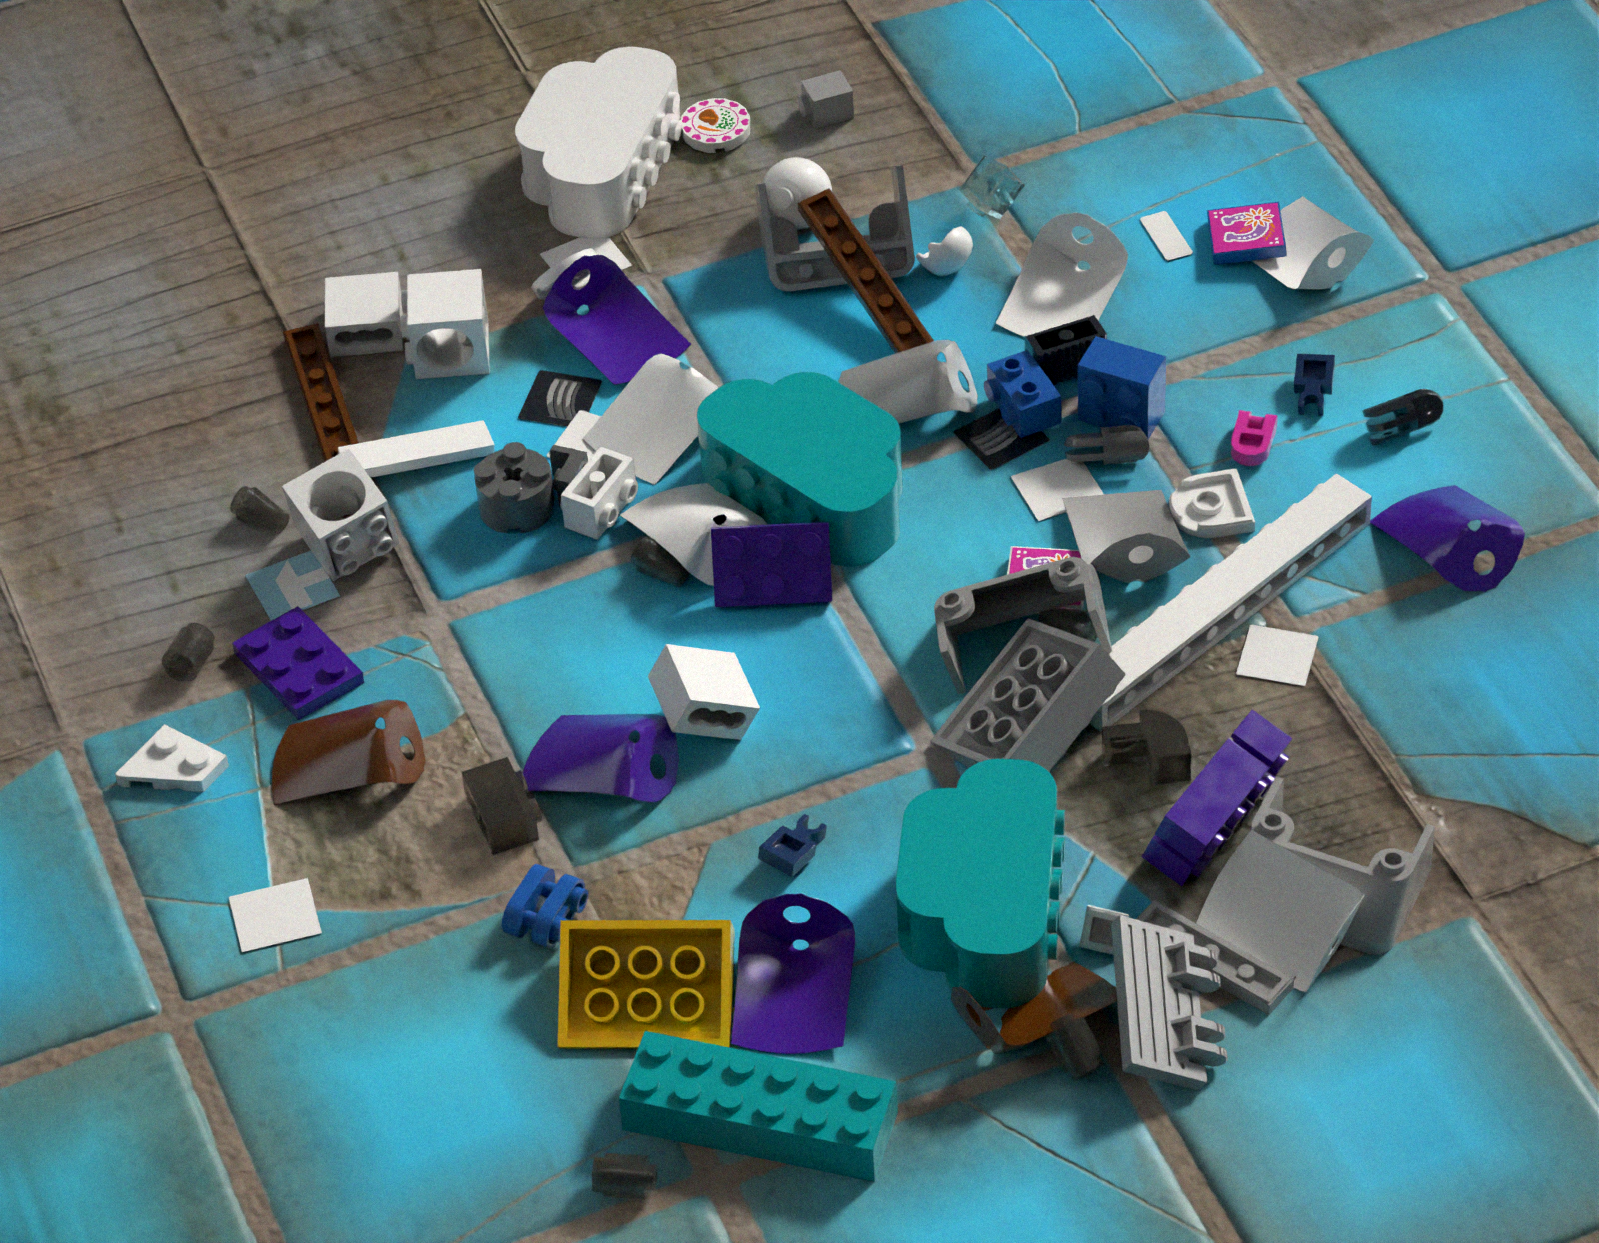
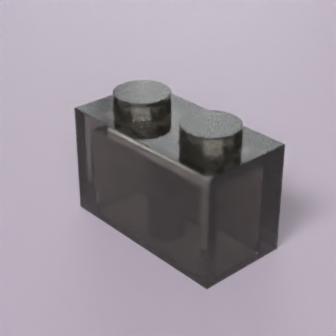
M508 757L461 772L465 799L492 855L539 840L537 823L542 821L540 808L535 798L528 799L526 795L528 787L521 770L514 771Z

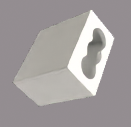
M398 272L325 278V331L330 357L403 351L401 315H403Z
M666 644L648 675L672 732L742 740L760 709L735 653Z

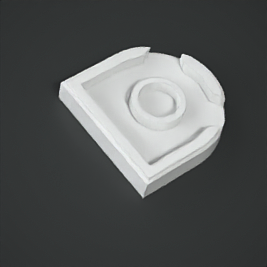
M1237 468L1185 478L1182 481V485L1170 495L1169 510L1174 522L1180 530L1187 534L1201 538H1216L1255 531V520Z

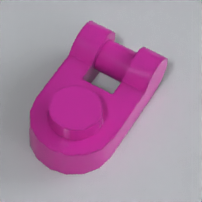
M1239 410L1231 439V456L1236 462L1245 466H1255L1267 460L1273 438L1276 435L1278 415L1266 414L1265 417L1252 416L1251 411Z

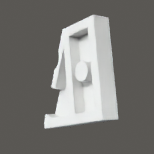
M164 724L115 773L117 784L121 787H130L131 781L152 782L154 789L170 790L180 788L184 791L204 792L229 767L227 755Z

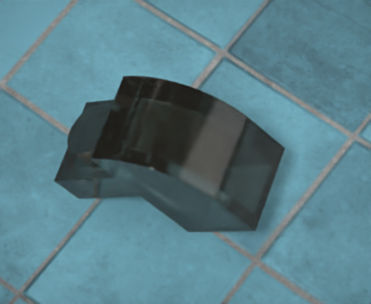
M1140 710L1139 723L1102 727V757L1104 766L1145 761L1150 786L1191 781L1192 753L1188 736L1182 724L1174 717L1160 711Z

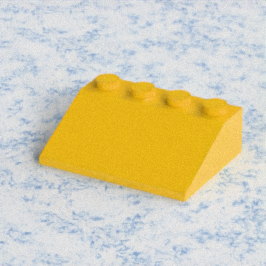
M561 920L558 1049H638L645 1031L730 1048L735 929L731 920Z

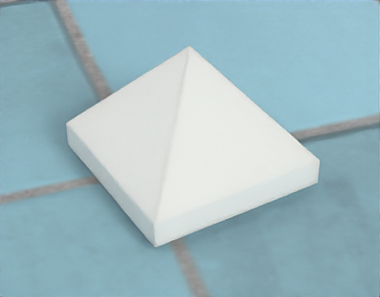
M1088 905L1079 947L1114 955L1111 923L1119 915L1129 917V914Z

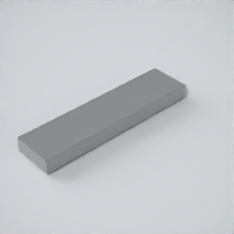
M1153 900L1136 918V920L1194 935V945L1216 951L1218 953L1217 967L1208 971L1220 976V988L1268 1015L1294 988V979L1156 900Z

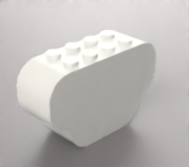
M621 47L604 53L595 63L584 61L567 62L552 68L544 75L516 124L515 136L521 149L523 165L521 176L522 190L531 201L549 206L550 222L558 231L576 237L594 239L611 237L625 230L633 220L638 208H643L648 189L656 184L659 169L662 163L668 161L670 148L674 141L679 140L682 132L679 106L680 95L678 93L677 72L674 61L665 53L641 47Z

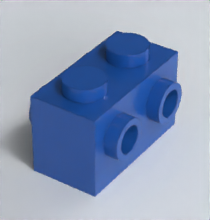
M1028 350L987 364V380L984 381L986 396L990 402H995L998 405L1004 422L1008 426L1012 425L1020 438L1062 424L1061 395Z

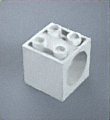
M481 269L407 275V290H401L402 311L407 312V315H401L402 337H406L407 340L410 339V342L405 343L407 365H414L415 378L425 379L490 374L489 322Z
M350 449L345 450L282 486L296 530L332 581L343 575L355 572L359 566L377 556L387 554L393 547L400 544L387 500ZM349 514H354V515H352V516H350V517H348V518H346V519L339 520V521H333L334 519H336V518H338V517H341V516H344V515H349Z

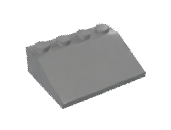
M1028 618L930 742L968 768L978 762L989 759H1020L1039 764L1050 772L1057 761L1065 755L1068 747L1079 733L1089 725L1092 717L1105 700L1114 693L1117 685L1126 674L1100 644Z

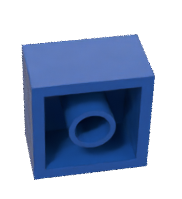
M1095 336L1078 364V420L1099 427L1135 425L1140 427L1149 439L1165 413L1166 356Z

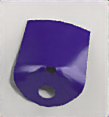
M584 255L580 259L575 260L558 276L544 302L543 310L550 323L614 385L630 382L646 361L653 356L664 354L676 359L691 345L639 291L620 267L604 255ZM581 270H588L590 272L588 283L581 289H573L572 280L574 276ZM587 305L589 312L585 315H578L577 310L581 306Z
M1456 485L1431 489L1409 496L1391 505L1370 520L1371 524L1412 550L1430 564L1445 580L1463 591L1486 592L1489 589L1496 588L1514 568L1525 536L1522 526L1515 519ZM1474 520L1481 521V525L1477 530H1471L1467 524ZM1481 551H1490L1495 558L1494 567L1488 574L1480 575L1475 572L1474 559Z
M657 714L561 715L543 733L533 747L526 761L518 791L602 793L622 795L638 801L657 802L671 793L672 788L676 784L679 764L676 732L671 731L665 716ZM635 730L639 732V741L637 743L628 739L629 735ZM654 754H659L665 762V774L660 780L655 779L650 771V760Z
M797 893L784 894L763 900L745 916L739 937L731 1044L780 1054L811 1053L844 1046L855 950L854 925L845 914L828 902ZM799 906L809 911L810 918L801 923L791 922L784 917L783 912L788 907ZM800 939L808 942L809 946L804 950H797L793 947V942Z

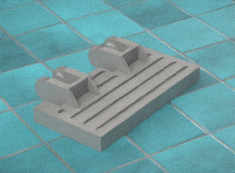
M1119 915L1111 923L1123 1071L1199 1090L1207 1083L1206 1066L1204 1065L1218 1067L1220 1065L1223 1066L1228 1061L1225 1047L1222 1048L1216 1045L1217 1042H1221V1040L1226 1038L1225 1026L1201 1018L1198 992H1216L1221 987L1220 976L1208 971L1217 967L1218 953L1212 951V949L1208 950V948L1194 945V935Z

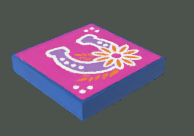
M1279 202L1207 210L1214 265L1287 256Z

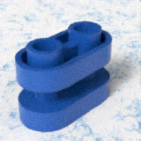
M534 864L505 908L502 918V931L506 934L523 938L529 929H532L533 943L550 949L553 948L557 942L560 943L561 920H572L575 914L581 913L587 904L588 890L585 889L584 880L564 874L556 884L553 869Z

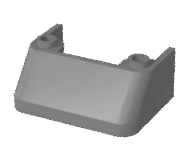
M903 165L890 166L895 202L879 204L873 208L868 218L870 234L862 235L891 278L906 275L912 269L915 261ZM765 183L754 184L761 240L772 284L782 291H797L847 284L819 241L799 244L796 227L791 221L781 217L770 218Z
M1070 557L942 594L934 605L939 648L957 693L966 692L957 635L1086 600L1088 613L1101 646L1107 653H1111L1112 647L1101 586L1094 566L1081 558Z
M1276 776L1252 821L1250 831L1257 832L1297 856L1352 884L1364 894L1340 945L1371 955H1380L1390 951L1395 945L1431 871L1435 826L1426 825L1413 853L1394 848L1384 849L1376 853L1369 866L1366 867L1291 843L1294 835V823L1287 814L1282 812L1284 778Z

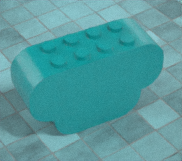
M815 372L794 373L781 378L773 385L756 379L731 381L716 389L701 402L697 410L702 475L706 483L714 487L717 492L730 497L762 517L769 525L829 522L831 563L835 565L854 567L868 564L879 558L896 543L900 535L899 498L903 490L901 431L897 420L891 414L834 379Z
M1020 759L984 760L972 765L961 775L957 788H936L923 792L907 805L903 814L896 875L898 943L900 950L908 961L922 969L945 972L946 982L951 991L953 987H961L967 990L981 1007L1013 1008L1029 1002L1042 991L1046 984L1049 960H1057L1058 934L1051 933H1056L1057 927L1060 924V902L1053 900H1059V895L1062 894L1063 869H1056V867H1062V862H1064L1065 837H1057V835H1064L1065 810H1057V785L1053 776L1044 767L1034 762Z

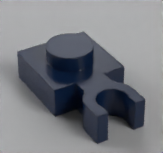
M1297 353L1294 393H1301L1298 401V415H1304V408L1309 403L1318 405V416L1324 415L1323 394L1332 395L1335 355Z
M804 814L798 819L794 830L782 825L759 846L758 859L793 877L815 856L817 844L825 838L827 825L821 823L816 829H808L809 816Z

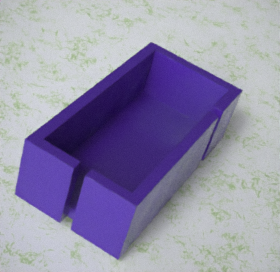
M1254 710L1249 712L1232 733L1231 738L1233 740L1229 738L1167 812L1141 856L1180 886H1183L1191 874L1197 878L1201 876L1212 861L1213 854L1217 849L1220 851L1234 833L1233 829L1238 823L1242 824L1254 809L1260 796L1263 798L1266 795L1274 779L1290 758L1284 752L1292 738Z

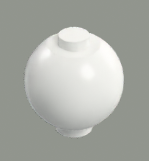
M799 157L787 158L776 163L769 169L762 181L766 185L770 218H785L794 224L796 230L809 228L798 211L797 203L828 188L832 191L831 182L826 172L815 162Z

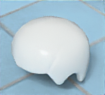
M962 226L953 228L942 242L929 243V252L924 255L921 253L916 254V259L936 276L944 277L958 272L972 252V238L969 232Z

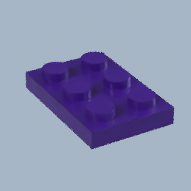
M829 522L711 527L715 607L833 601Z
M299 606L232 642L234 654L297 720L302 719L365 683L363 672Z

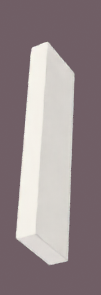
M484 420L342 446L338 447V454L350 449L369 477L372 478L488 456L494 453L495 444Z

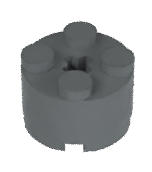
M512 442L506 444L502 450L488 455L475 465L474 479L478 507L482 521L489 528L501 533H508L507 529L520 528V533H526L540 528L551 518L555 498L551 467L544 456L536 451L526 449L522 443Z

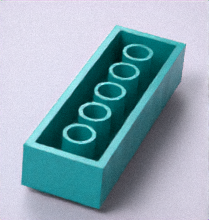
M645 1031L619 1096L622 1130L872 1182L876 1180L898 1115L897 1082L894 1080Z

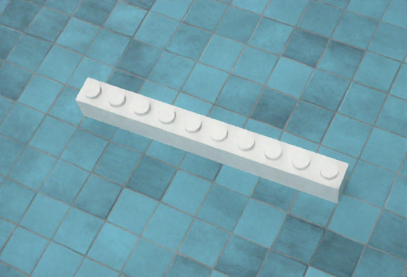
M1335 474L1325 483L1318 484L1299 503L1292 504L1273 523L1266 524L1247 543L1237 546L1233 553L1222 562L1211 566L1206 574L1192 585L1185 586L1174 599L1164 606H1159L1144 622L1137 627L1130 628L1123 638L1111 646L1112 652L1108 653L1126 675L1117 685L1114 693L1105 700L1094 714L1089 724L1101 732L1105 731L1370 524L1372 496L1340 475Z

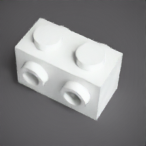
M600 446L561 494L560 507L563 510L565 528L598 540L608 527H612L620 511L627 503H631L634 500L638 491L634 459Z

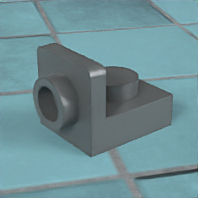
M553 445L549 455L551 471L554 476L553 488L557 490L560 507L561 494L586 465L588 456L587 452Z

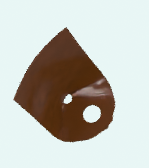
M384 700L289 725L280 741L273 762L272 792L274 805L364 785L384 782L398 784L415 783L421 773L424 772L426 759L419 728L407 703L400 700ZM380 717L385 721V729L377 728L375 725ZM402 736L408 738L413 746L414 758L412 761L408 760L401 751L400 739Z
M1073 961L1047 975L1044 988L1035 998L1023 1005L1008 1008L1001 1017L1002 1028L1000 1033L985 1013V1011L993 1008L981 1007L967 990L961 987H953L951 1001L957 1012L982 1044L989 1048L993 1054H1000L1024 1047L1041 1037L1117 1002L1116 987L1107 980Z

